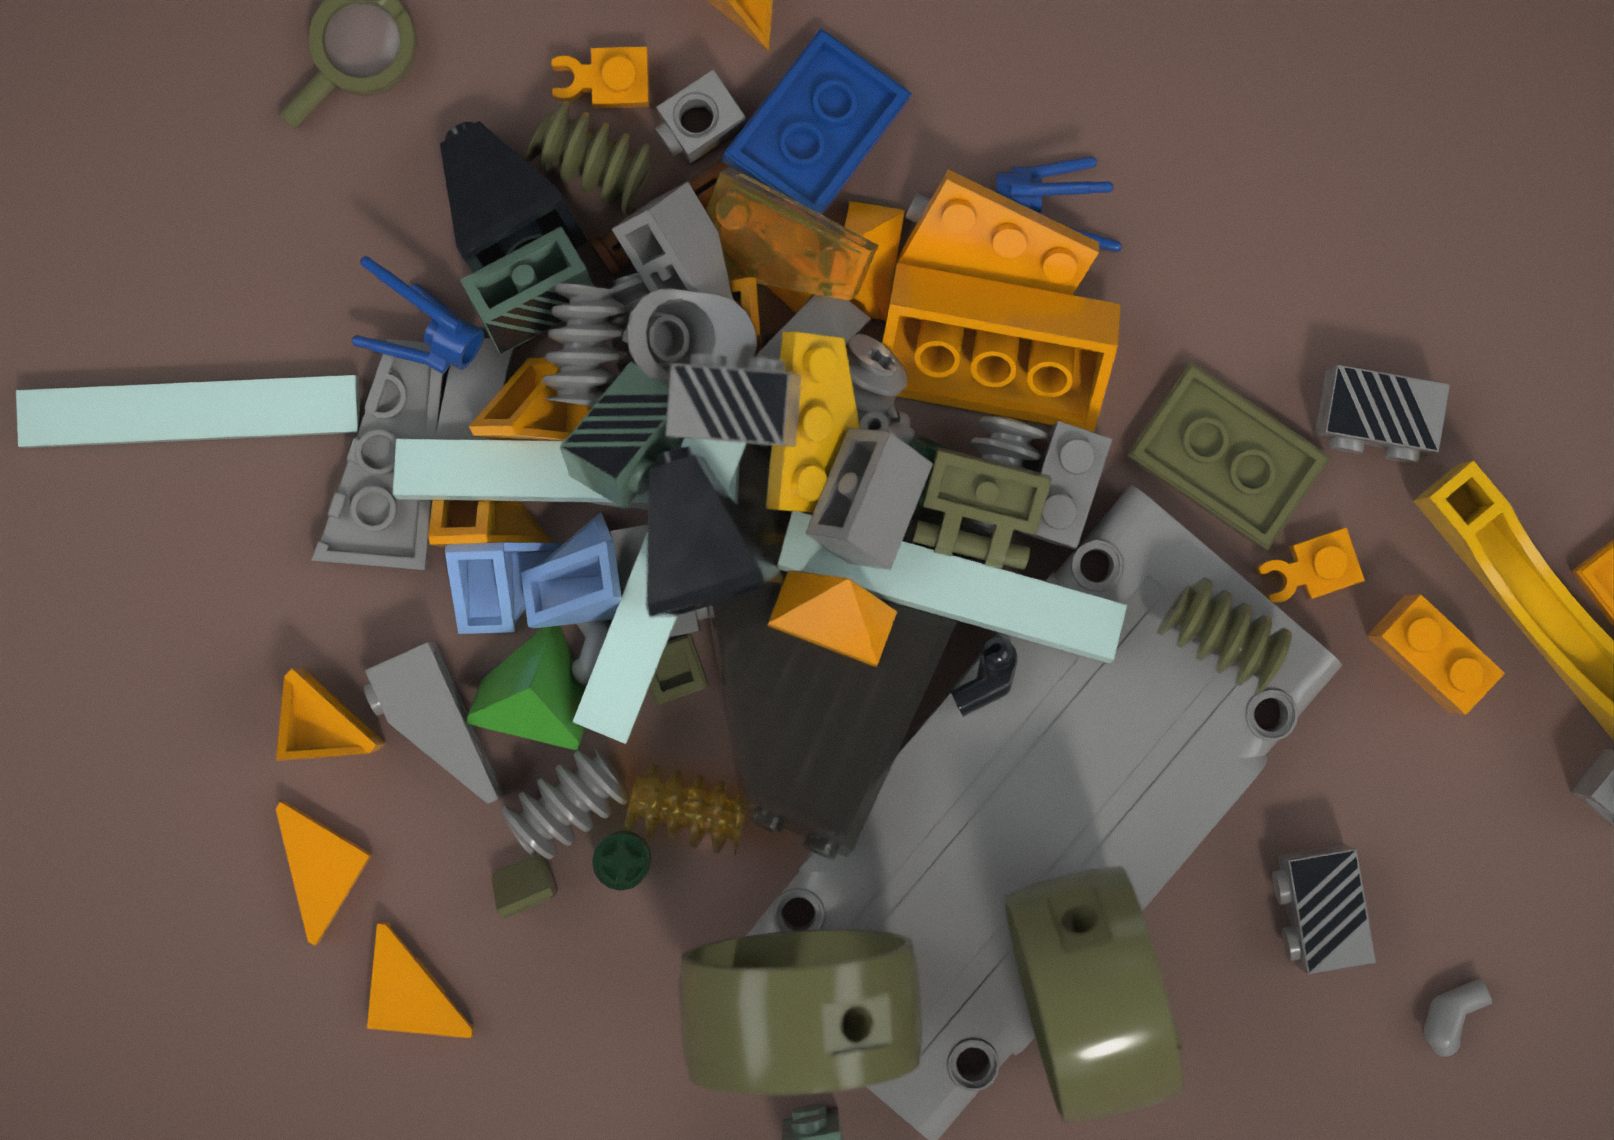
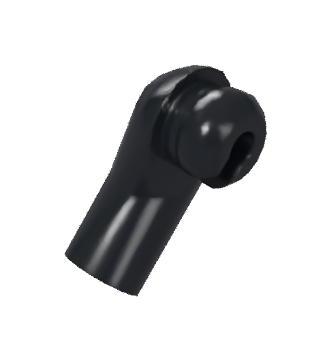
M995 636L986 640L981 647V658L976 679L950 691L962 717L1006 696L1010 692L1018 663L1016 649L1007 639Z

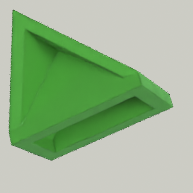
M560 625L542 627L482 678L468 713L467 724L578 751L585 727L574 723L573 719L585 688L573 676L572 664L574 659Z

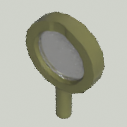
M398 0L323 1L311 19L308 36L312 61L319 69V72L280 111L279 115L296 129L335 87L348 94L367 97L388 92L402 82L415 63L418 39L414 22Z

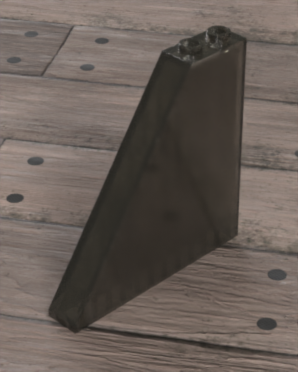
M747 443L739 463L738 504L735 505L777 565L792 511L766 508L772 445H768L764 450L758 444ZM917 504L902 541L933 550L931 546L912 542L914 528L917 520L939 525L942 515ZM802 512V513L809 514V515H812V516H813V513H810V512ZM962 524L960 525L959 530L985 536ZM952 552L953 556L983 564V559ZM781 571V575L784 581L787 572ZM783 583L708 606L741 808L752 813L749 819L750 822L768 832L781 835L785 828L804 837L803 847L819 856L834 860L838 853L847 857L856 846L958 620L880 599L896 610L897 613L878 665L874 667L767 626Z

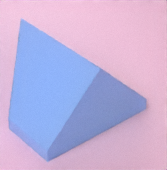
M601 512L537 567L521 572L528 627L542 628L612 620L614 618L618 605L621 602V591L614 542Z
M500 542L446 544L445 557L458 634L515 632V624L526 609L521 572L537 567L564 543Z

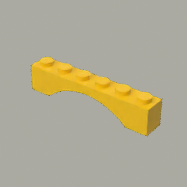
M1475 461L1455 465L1415 498L1413 502L1614 741V640L1592 619L1551 570L1522 527L1511 504Z

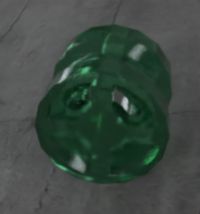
M628 830L615 831L606 836L595 849L592 860L594 873L599 881L610 889L619 891L632 889L642 882L650 870L652 855L646 840L636 832Z

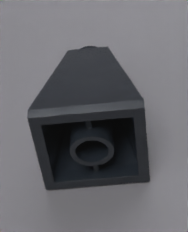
M480 121L476 123L463 122L447 132L445 141L440 143L456 247L473 273L561 226L574 249L588 242L559 190Z
M690 446L670 450L656 456L659 466L649 469L646 607L650 618L677 617L784 583L781 571L703 457L693 455Z

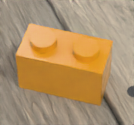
M1421 594L1404 595L1367 635L1376 646L1448 713L1467 715L1505 674Z

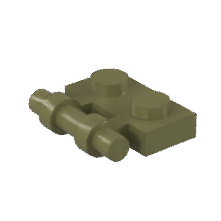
M937 447L922 504L923 507L942 511V519L939 525L917 520L912 542L931 546L935 553L951 556L952 552L983 559V564L1002 569L1003 565L1025 570L1030 548L1010 543L1013 529L1034 535L1037 534L1052 479L1047 474ZM962 517L994 524L990 537L959 530Z

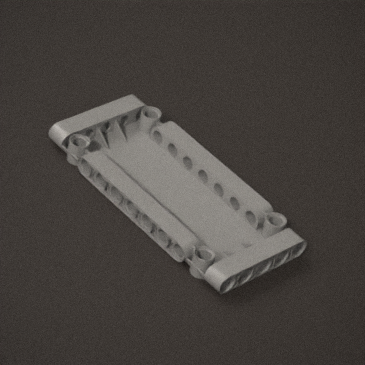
M1132 485L1126 489L1078 547L1071 551L1069 557L1055 573L1052 571L1043 580L1044 582L1127 605L1114 660L1109 664L998 632L996 637L1007 639L1016 649L1018 663L1010 692L1006 696L962 717L950 691L976 679L981 658L980 653L799 866L798 870L800 872L787 887L779 892L775 901L745 935L803 930L846 929L890 932L904 935L912 940L920 978L923 1026L920 1064L914 1071L902 1077L866 1087L928 1140H938L978 1092L986 1089L995 1081L999 1068L1011 1054L1017 1055L1022 1052L1035 1038L1009 932L1004 895L1031 883L1087 869L1122 866L1132 883L1143 911L1256 779L1269 760V756L1266 754L1278 740L1285 738L1293 731L1300 714L1342 666L1341 662L1329 650L1157 503ZM1089 550L1102 553L1109 565L1105 578L1097 583L1087 580L1082 575L1080 569V561ZM1202 578H1208L1213 584L1210 599L1219 592L1226 590L1232 593L1230 611L1241 603H1247L1252 606L1250 623L1264 615L1272 621L1270 635L1281 628L1291 631L1292 638L1287 656L1278 673L1259 695L1254 696L1258 683V678L1255 676L1251 677L1241 686L1235 684L1239 668L1235 663L1222 673L1215 671L1219 657L1218 652L1213 651L1203 660H1198L1196 654L1200 641L1196 638L1182 648L1176 646L1180 628L1176 625L1162 636L1157 633L1166 613L1186 586L1190 585L1191 587ZM1270 698L1279 707V720L1271 729L1263 730L1255 721V709L1262 700ZM800 897L812 903L815 908V915L808 924L794 926L786 921L782 909L790 899ZM974 1047L985 1051L987 1054L986 1064L979 1072L972 1074L964 1073L956 1066L957 1058L965 1049Z

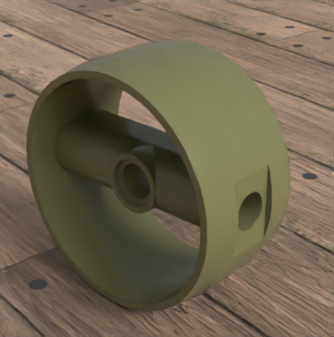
M1116 866L1087 869L1031 883L1004 895L1009 932L1027 1008L1049 1087L1061 1121L1063 1123L1094 1121L1154 1106L1183 1092L1181 1060L1164 983L1139 901L1124 868Z
M846 929L776 932L715 941L689 949L681 955L678 990L682 1050L689 1079L697 1086L720 1092L752 1095L821 1093L859 1088L890 1081L914 1071L920 1064L923 1026L919 969L913 942L904 935L882 931Z

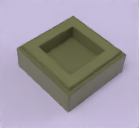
M691 634L667 642L649 687L655 706L709 687Z

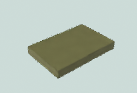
M1192 362L1187 364L1125 456L1264 551L1269 550L1331 458V456Z

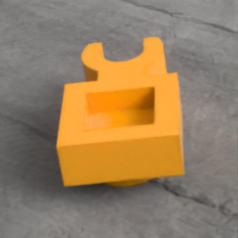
M647 47L591 48V64L581 65L578 60L570 56H557L551 59L554 71H570L574 74V81L569 87L552 88V96L556 101L573 102L579 99L583 93H592L594 109L650 107Z
M1347 527L1289 546L1294 560L1292 563L1288 564L1282 560H1269L1255 568L1257 575L1276 571L1282 577L1283 584L1280 590L1265 596L1272 603L1288 600L1295 593L1297 587L1301 585L1303 586L1306 598L1313 599L1365 581Z

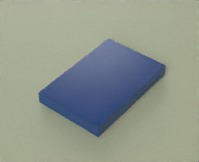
M820 28L723 153L721 161L814 227L908 103L912 93Z

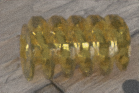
M653 763L644 777H640L637 773L629 801L624 831H632L640 818H644L646 836L653 837L664 823L666 824L669 842H676L684 829H688L690 847H699L705 836L709 834L711 835L714 853H720L728 840H733L734 854L736 856L749 803L748 787L741 785L732 799L727 798L726 782L719 779L711 792L705 793L703 775L697 774L688 788L683 787L682 774L679 769H674L664 783L660 779L659 765Z

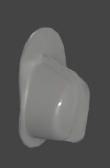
M677 289L654 290L640 298L631 311L627 330L623 332L622 341L628 343L629 351L636 365L649 377L664 383H670L671 364L690 365L691 354L726 356V368L746 369L749 365V358H754L757 348L755 327L747 312L732 299L717 294Z

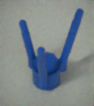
M1094 157L1071 159L1033 167H1011V172H997V193L1038 213L1042 211V196L1109 193L1113 190V184L1110 181L1042 183L1043 177L1093 168L1097 164V160ZM1071 228L1098 241L1099 248L1113 252H1119L1122 249V244L1118 241Z
M362 257L360 259L362 267L432 318L424 334V342L430 345L431 352L360 335H355L352 338V344L381 354L427 365L441 374L447 371L450 364L461 370L468 367L481 348L484 340V331L458 316L419 284L414 283L410 287L370 257Z

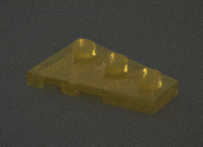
M730 166L720 172L706 209L708 216L718 231L727 274L730 279L756 278L757 284L850 301L858 295L879 246Z

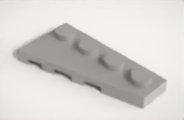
M387 340L390 343L431 352L430 345L425 342ZM385 354L382 355L364 407L366 410L357 437L353 439L346 459L348 463L338 492L334 494L327 514L329 515L321 541L317 543L311 561L428 571L430 556L428 533L433 500L397 499L393 496L396 439L436 438L444 395L445 373L441 374L421 363Z

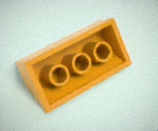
M897 263L882 344L899 359L905 368L908 378L904 390L895 396L1054 425L1057 421L1094 433L1118 348L1121 304Z

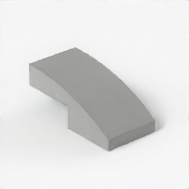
M484 338L478 354L468 367L461 370L450 364L435 439L494 440L473 436L468 426L510 379L515 347L499 355L492 340Z

